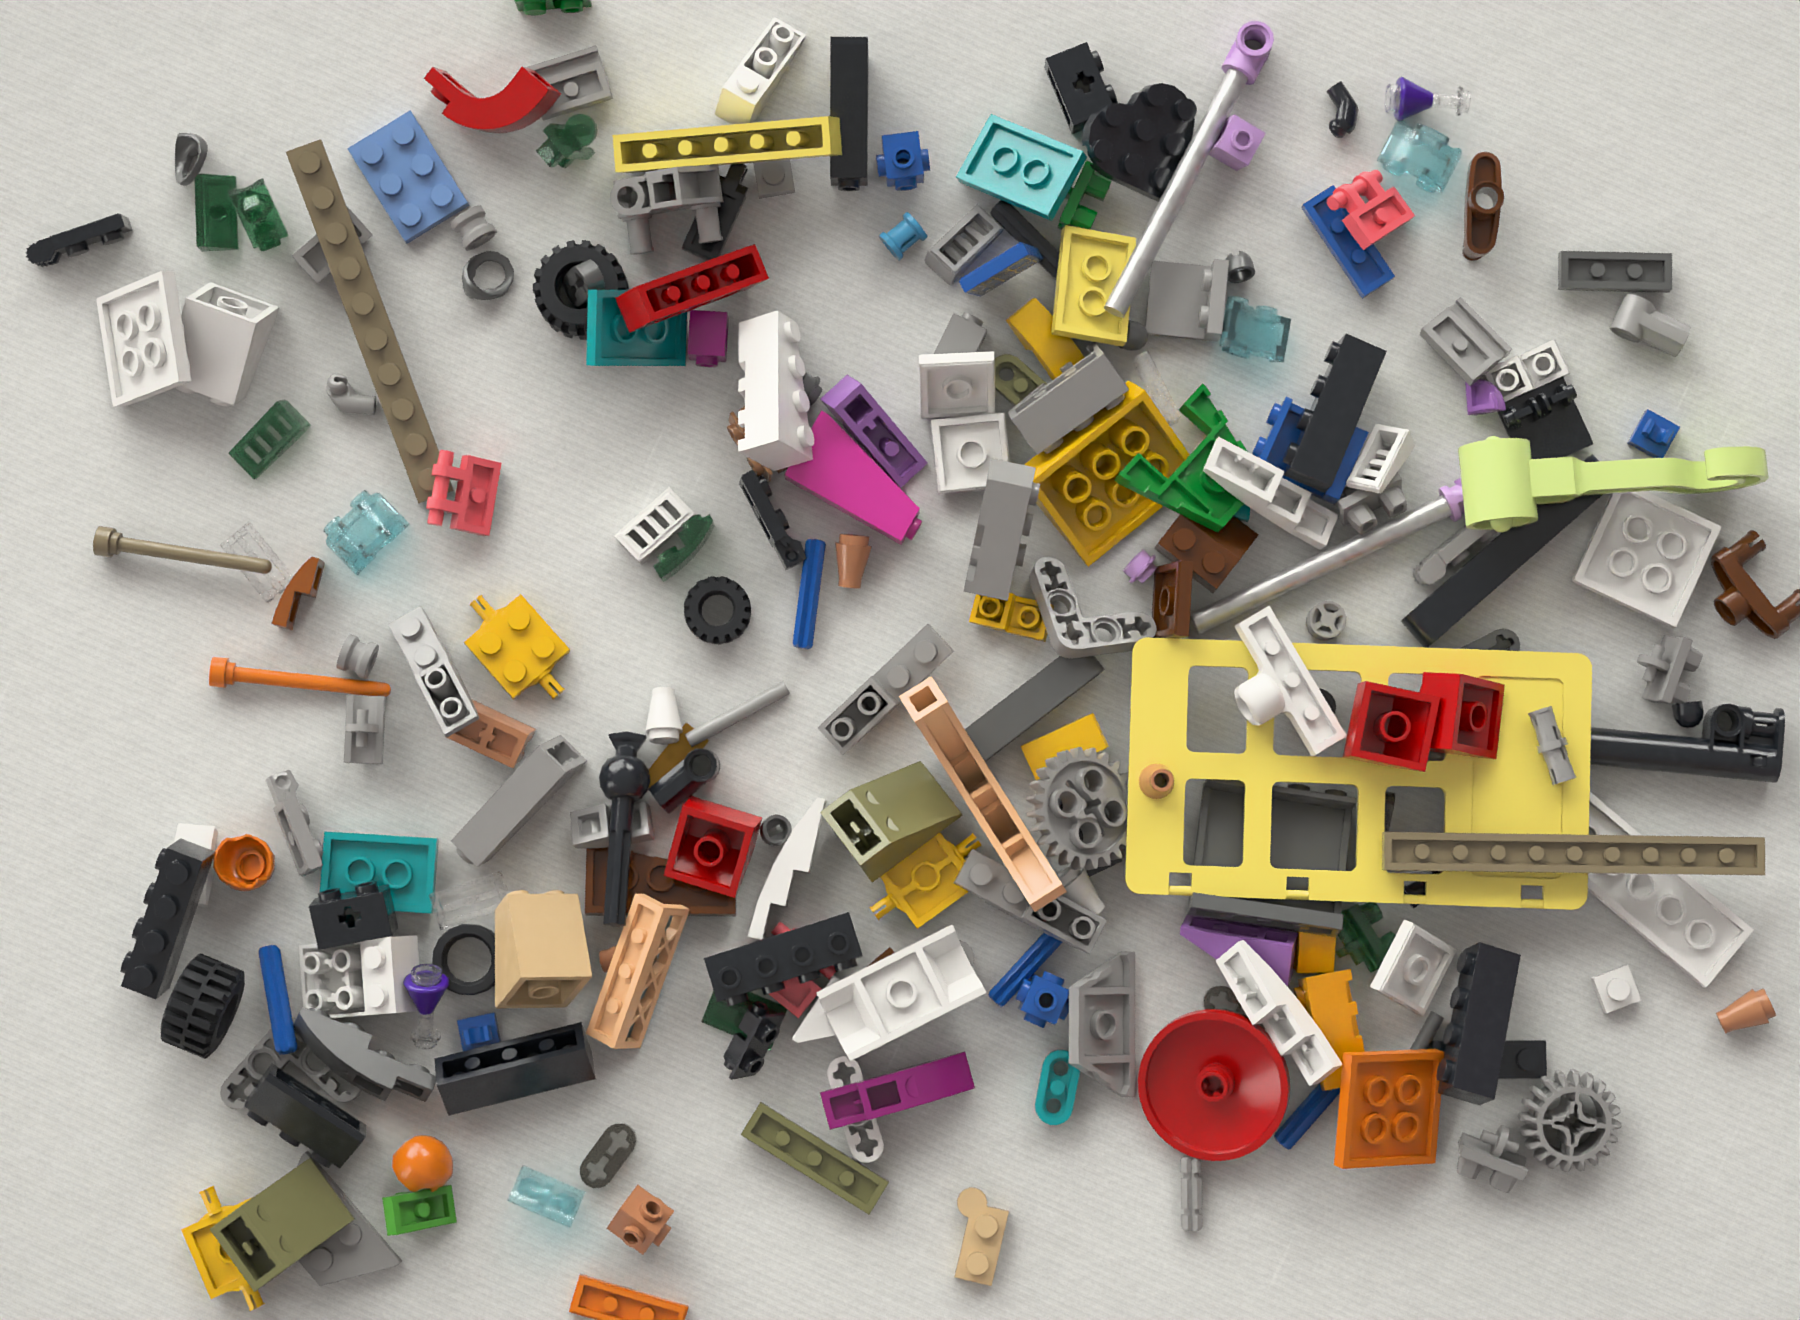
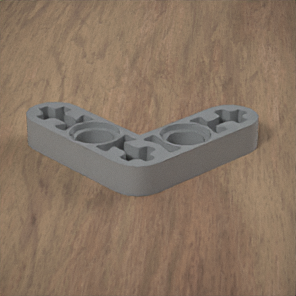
M1047 556L1040 558L1035 563L1029 576L1030 584L1051 645L1060 656L1073 659L1132 651L1138 640L1146 637L1154 638L1157 631L1156 624L1149 615L1143 612L1083 618L1063 563L1054 557ZM1049 576H1054L1052 583ZM1050 602H1062L1066 605L1068 613L1059 614L1051 608ZM1102 628L1109 631L1113 641H1102L1097 637L1095 629ZM1139 631L1144 632L1143 636L1140 635ZM1066 632L1069 639H1064ZM1071 640H1076L1077 642L1072 644Z
M271 1028L221 1086L220 1095L224 1104L231 1109L245 1108L246 1100L240 1098L234 1101L231 1098L234 1093L231 1086L232 1084L241 1085L246 1081L248 1076L242 1074L245 1068L251 1077L258 1081L261 1079L263 1074L255 1069L254 1060L262 1052L270 1054L274 1059V1065L282 1070L292 1061L328 1095L339 1102H348L360 1096L362 1090L351 1084L354 1089L352 1093L346 1091L340 1094L337 1091L340 1084L336 1079L329 1077L328 1081L325 1082L322 1077L332 1070L327 1065L320 1071L311 1069L307 1062V1057L311 1052L308 1046L302 1050L299 1057L294 1052L279 1055L275 1050ZM296 1031V1032H295V1037H296L299 1041H301L302 1043H304V1041L302 1040V1038L299 1036V1034H298L297 1031ZM251 1082L244 1090L246 1096H249L255 1088V1082Z

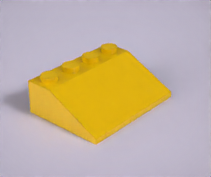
M1129 380L1125 383L1129 390L1123 394L1125 398L1122 402L1109 410H1106L1104 407L1093 415V422L1086 428L1078 432L1073 429L1062 437L1063 443L1049 453L1042 451L1024 464L1036 468L1033 482L1040 484L1036 504L1088 567L1163 507L1114 481L1126 465L1140 453L1166 478H1169L1190 455L1146 391Z

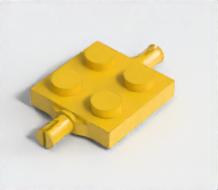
M521 594L506 607L496 611L482 595L476 599L485 610L473 600L470 606L484 621L479 630L464 642L465 646L513 700L527 688L538 683L553 700L557 698L558 694L549 684L559 694L565 689L550 673L556 663L570 652L566 644Z
M938 833L883 874L880 878L885 884L888 895L869 907L874 913L886 905L885 908L875 914L876 918L880 920V918L897 907L907 914L918 929L969 891L954 884V881L965 862L964 858L969 855L972 849L976 850L982 846L978 840L968 848H965V846L977 838L974 833H971L970 836L956 846L947 841L941 833Z
M214 1186L200 1191L199 1194L208 1213L198 1222L181 1229L210 1299L226 1292L242 1290L250 1311L264 1305L265 1303L259 1291H253L210 1231V1228L252 1198L236 1205L222 1207Z

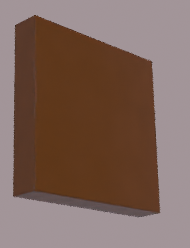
M1179 560L1157 566L1154 571L1152 619L1157 628L1154 638L1179 639L1189 637L1194 561Z

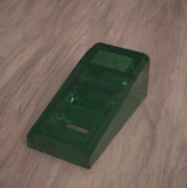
M287 400L277 401L228 454L253 479H257L306 432L311 424ZM279 416H282L292 426L291 430L278 419ZM270 425L283 437L280 441L267 429ZM260 436L272 448L269 453L256 440L257 437ZM248 446L262 459L259 463L245 451Z

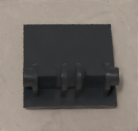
M1563 377L1506 401V410L1498 411L1509 438H1522L1530 441L1532 459L1566 457L1594 444L1574 402V399L1577 398L1576 391L1571 384L1567 386Z

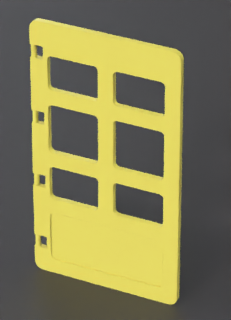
M1146 637L1135 643L1132 649L1125 860V883L1133 893L1191 896L1195 892L1234 898L1575 910L1585 904L1588 896V873L1441 871L1439 874L1389 873L1386 870H1382V832L1385 829L1386 789L1390 786L1440 788L1443 790L1444 833L1589 835L1592 664L1587 656L1580 653L1292 643L1307 670L1356 672L1359 674L1361 682L1369 681L1388 686V678L1394 673L1423 674V672L1464 674L1505 684L1497 758L1486 759L1445 753L1442 761H1427L1426 771L1420 772L1344 757L1278 755L1273 750L1274 718L1258 726L1252 725L1247 721L1246 749L1241 754L1191 752L1186 746L1189 669L1193 666L1243 668L1247 671L1249 680L1256 676L1259 671L1256 662L1243 641ZM1549 706L1553 708L1555 720L1562 738L1566 737L1568 743L1565 745L1567 755L1576 775L1574 779L1552 785L1543 754L1538 753L1536 747L1539 746L1537 735L1528 715L1530 712ZM1151 764H1162L1169 768L1173 774V789L1164 798H1149L1140 789L1139 776L1142 770ZM1157 774L1154 782L1156 786L1162 787L1165 784V779L1162 778L1161 774ZM1187 780H1237L1244 784L1243 861L1240 866L1187 865L1184 862L1185 784ZM1276 782L1354 785L1357 788L1356 866L1352 871L1277 869L1272 867L1270 863L1272 787ZM1169 872L1191 873V886H1169ZM1287 877H1308V891L1286 890ZM1404 881L1425 882V895L1404 894ZM1521 885L1542 886V899H1522Z

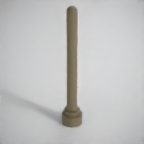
M99 526L93 540V552L96 556L111 558L113 555L126 552L267 574L272 570V563L267 559L123 537L122 533H118L115 528Z

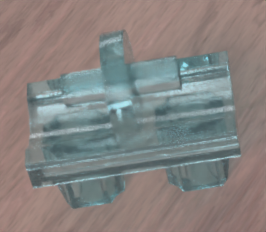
M522 1165L507 1201L570 1228L586 1191Z

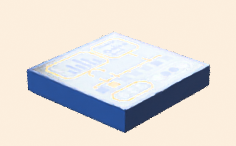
M1020 242L960 278L959 283L965 293L981 297L1043 260V257L1037 247Z

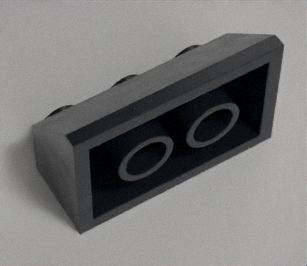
M272 1063L245 1101L244 1106L249 1109L247 1115L251 1119L265 1127L268 1123H271L281 1130L279 1136L295 1147H298L300 1143L313 1151L311 1157L327 1168H330L332 1164L341 1168L366 1137V1124Z

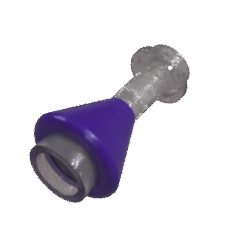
M1399 77L1396 84L1389 83L1387 85L1385 111L1386 113L1394 114L1397 121L1404 120L1429 108L1455 109L1456 116H1461L1462 113H1468L1470 91L1463 90V87L1459 86L1456 94L1432 93L1404 77Z
M420 964L412 968L411 973L405 977L403 982L418 1010V1028L411 1032L410 1038L414 1042L415 1047L419 1049H432L441 1039V1033L433 1028L434 1010L449 986V979L442 973V969L439 966Z

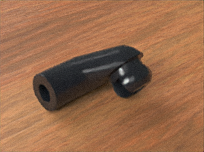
M1340 81L1326 91L1337 107L1336 118L1329 122V130L1337 138H1342L1346 133L1350 134L1355 129L1359 111L1353 97L1343 82Z

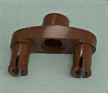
M1490 152L1476 154L1470 161L1467 171L1464 205V243L1462 246L1464 249L1462 254L1470 261H1476L1487 255L1495 246L1501 206L1504 202L1500 161L1497 156ZM1487 194L1492 199L1493 207L1490 209L1480 207L1476 202V195Z
M1750 530L1731 547H1723L1711 557L1713 571L1724 590L1721 595L1714 599V606L1718 614L1728 624L1736 626L1746 618L1768 637L1778 639L1790 629V624L1800 617V604L1796 606V603L1800 601V589H1796L1793 594L1776 607L1770 603L1764 593L1743 569L1745 563L1766 549L1763 539L1752 547L1749 546L1750 543L1760 536L1756 531Z

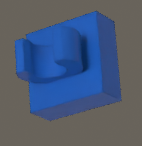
M1647 409L1644 411L1627 443L1653 458H1664L1680 426Z
M495 1012L457 1020L463 1051L501 1042Z

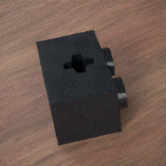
M1087 42L1046 58L1044 68L1071 134L1082 131L1092 113L1098 112L1104 106L1118 103L1111 84L1105 86L1100 72L1104 71V67L1096 50L1091 52ZM1081 80L1084 86L1090 85L1088 93L1084 94L1081 88L1076 89L1078 81Z
M370 881L354 886L355 891L341 893L340 888H334L319 892L318 898H315L309 905L318 950L393 936L398 929V923L389 884L378 886L377 881ZM350 906L353 912H360V916L356 920L353 915H346L345 913Z

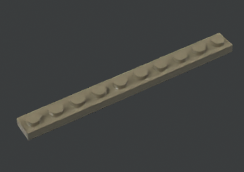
M319 139L286 151V155L418 504L427 501L428 497H432L435 477L432 476L433 464L438 462L439 449L322 140ZM451 481L449 482L448 493L454 491Z
M1382 832V870L1765 875V837Z

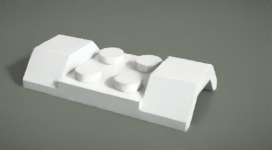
M953 924L816 992L821 1006L849 1061L986 993L960 944Z

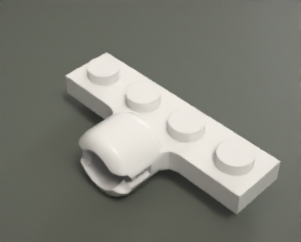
M1270 606L1234 626L1259 670L1256 676L1239 685L1234 692L1236 704L1248 722L1258 726L1279 714H1285L1290 719L1311 756L1317 755L1347 736Z

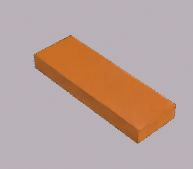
M580 1274L569 1312L595 1320H685L689 1306Z

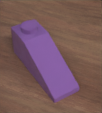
M848 374L820 399L841 425L900 488L928 463L866 388Z
M1186 915L1180 927L1181 936L1215 959L1220 958L1238 941L1244 940L1273 969L1285 985L1289 986L1294 970L1298 933Z

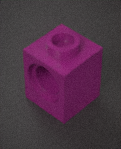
M690 311L688 357L689 360L696 361V366L718 367V362L727 361L729 327L727 312Z

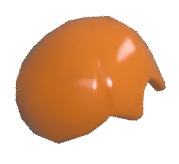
M245 834L235 838H225L220 843L213 858V868L219 879L231 889L251 891L260 888L271 879L275 870V856L265 841L250 834Z
M419 1135L403 1143L393 1154L392 1168L398 1180L408 1190L416 1192L423 1188H430V1191L434 1192L452 1177L453 1158L448 1147L442 1141L432 1136Z

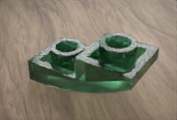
M700 514L695 515L681 525L683 530L677 534L685 547L678 550L676 546H673L657 556L659 562L653 565L663 582L685 567L703 547L715 526L710 514L704 518Z

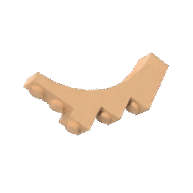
M932 676L899 696L1034 912L1066 893L1067 891L1012 806Z

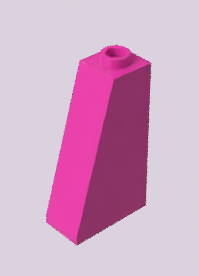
M821 410L811 428L814 435V445L812 446L813 460L788 467L784 474L785 480L902 545L905 538L912 540L922 524V520L917 518L920 514V508L827 413Z

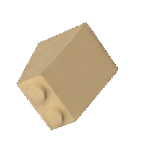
M525 890L510 892L495 909L496 1009L567 1007L592 978L578 894H564L561 890H552L544 894H529Z

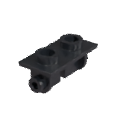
M755 1001L753 1005L747 1007L746 1013L738 1026L747 1035V1038L741 1033H735L723 1055L725 1059L724 1066L732 1070L729 1076L731 1080L754 1076L762 1068L764 1056L769 1046L779 1035V1027L786 1015L785 1013L769 1014L767 1012L768 1006L760 1001Z

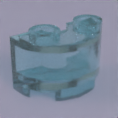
M1404 120L1395 123L1377 161L1383 163L1382 167L1393 175L1403 176L1404 172L1415 176L1418 178L1416 185L1425 191L1435 193L1437 190L1443 193L1462 156V150L1448 146L1450 138L1435 129L1418 123L1414 129L1406 125Z
M1229 296L1227 297L1219 346L1222 347L1223 352L1249 359L1251 355L1269 359V362H1284L1291 319L1277 315L1278 310L1276 308L1256 306L1254 310V307L1249 306L1248 299Z
M367 490L362 491L350 503V506L353 508L343 518L340 516L335 517L323 530L328 536L326 545L356 575L376 558L377 553L385 545L392 542L410 525L380 493L370 495Z

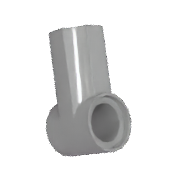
M1626 294L1610 326V330L1623 339L1637 343L1642 341L1673 357L1678 356L1687 341L1691 327L1656 311L1655 305L1648 300L1636 295Z

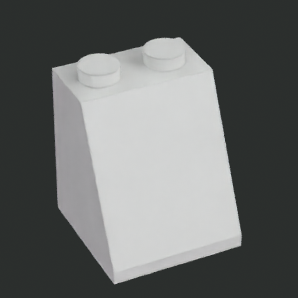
M212 282L186 297L181 319L185 329L184 338L187 357L190 362L191 382L178 386L176 389L189 394L200 393L210 397L211 402L221 406H234L245 398L277 317L279 307Z

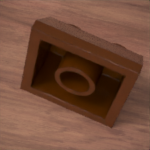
M1180 514L1154 549L1171 562L1179 560L1194 561L1193 579L1211 593H1214L1259 534L1234 516L1217 533Z

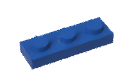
M1332 185L1304 203L1301 208L1363 299L1393 280L1395 275L1374 244L1362 250L1341 221L1349 215L1346 208H1339L1334 211L1328 207L1327 199L1333 195V191L1336 189Z

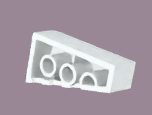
M774 311L739 322V364L745 371V377L738 380V392L745 400V410L738 412V425L741 428L745 427V438L738 440V452L772 471L813 460L812 446L814 445V435L809 426L807 416L810 403L803 385L805 366L800 357L798 342L801 339L800 329L794 320L780 311Z

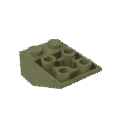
M921 761L850 789L820 812L872 883L963 816Z
M310 1157L210 1228V1231L255 1292L355 1218Z

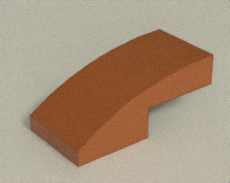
M311 557L301 566L284 590L271 624L279 628L293 630L301 595L313 598L317 596L325 565L324 561Z

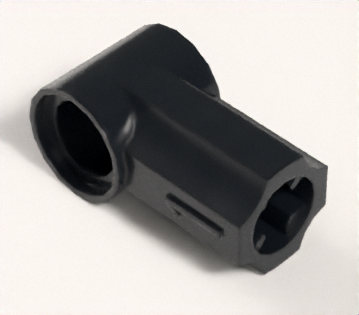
M694 749L648 790L659 805L670 814L707 782L716 778L720 771V760L710 750ZM700 755H706L712 765L710 772L705 776H698L693 771V761Z

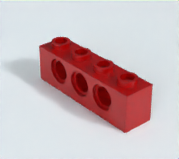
M753 244L638 285L617 296L615 299L629 333L748 290L769 279L756 245Z

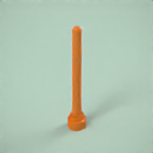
M221 657L212 658L209 671V685L211 687L226 688L227 684L234 685L235 682L366 696L387 697L391 693L390 685L384 682L236 667V663L230 662L229 658Z

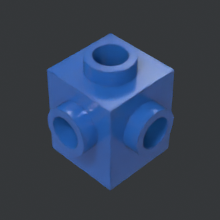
M919 132L882 135L883 154L876 155L878 176H886L887 187L895 186L897 191H906L917 188V183H924V171H930L928 149L920 148Z
M1044 971L1042 977L1033 974L1030 981L1024 979L1016 995V1000L1020 1001L1018 1009L1026 1012L1024 1020L1042 1028L1045 1027L1047 1022L1056 1025L1058 1018L1064 1021L1069 1013V989L1062 987L1065 980ZM1043 993H1049L1053 998L1052 1004L1046 1008L1039 1004V997Z

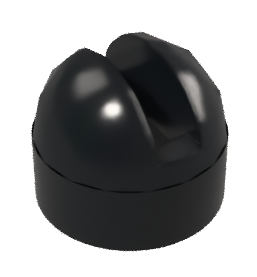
M1702 701L1672 705L1674 719L1682 727L1693 728L1699 725L1703 719Z

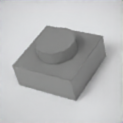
M790 160L753 163L759 199L795 193Z

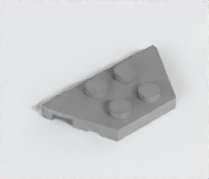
M1127 951L1119 952L1069 987V1064L1120 1097H1135V952Z
M309 1151L301 1156L297 1166L311 1157ZM312 1158L355 1219L299 1260L300 1264L319 1286L399 1265L402 1262L399 1256L322 1166Z

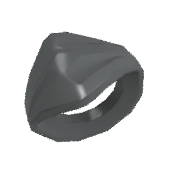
M179 133L177 135L175 144L176 182L183 186L193 182L207 156L208 145L202 137L196 134ZM198 154L194 167L187 175L193 157Z
M486 251L473 256L466 263L462 272L465 295L477 300H492L503 296L514 279V269L509 259L495 251ZM487 261L499 263L505 270L503 283L495 289L488 288L484 291L476 286L473 281L476 269Z

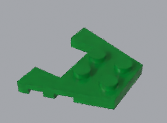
M1202 383L1179 409L1185 417L1206 435V438L1169 478H1166L1138 453L1116 476L1114 481L1218 533L1244 503L1203 471L1204 466L1218 437L1245 451L1247 450L1241 440H1235L1226 425L1228 422L1222 410H1216L1209 399L1210 391Z

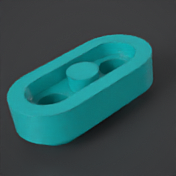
M1059 1049L1050 1052L1045 1057L1041 1068L1035 1099V1111L1038 1117L1049 1125L1064 1123L1069 1119L1073 1111L1080 1070L1069 1064V1051ZM1058 1061H1064L1068 1066L1066 1074L1062 1076L1056 1075L1054 1072V1065ZM1052 1098L1058 1099L1061 1104L1060 1109L1055 1113L1049 1112L1046 1108L1048 1100Z

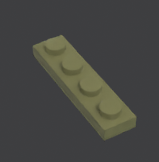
M760 1102L741 1133L743 1137L868 1215L889 1183L885 1178Z

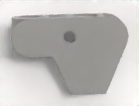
M719 165L673 167L645 172L643 176L613 181L614 186L610 193V201L612 207L618 212V218L622 219L623 222H627L630 254L654 251L649 226V218H652L653 214L690 208L696 213L699 244L723 240L717 207H721L720 203L724 202ZM633 190L634 192H637L638 200L636 201L635 205H633V203L631 202V193Z

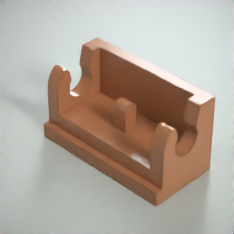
M472 699L480 719L446 738L514 769L516 764L522 760L525 754L523 751L527 743L533 738L536 729Z

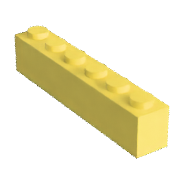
M831 116L612 135L615 173H638L683 166H720L842 155L839 117Z

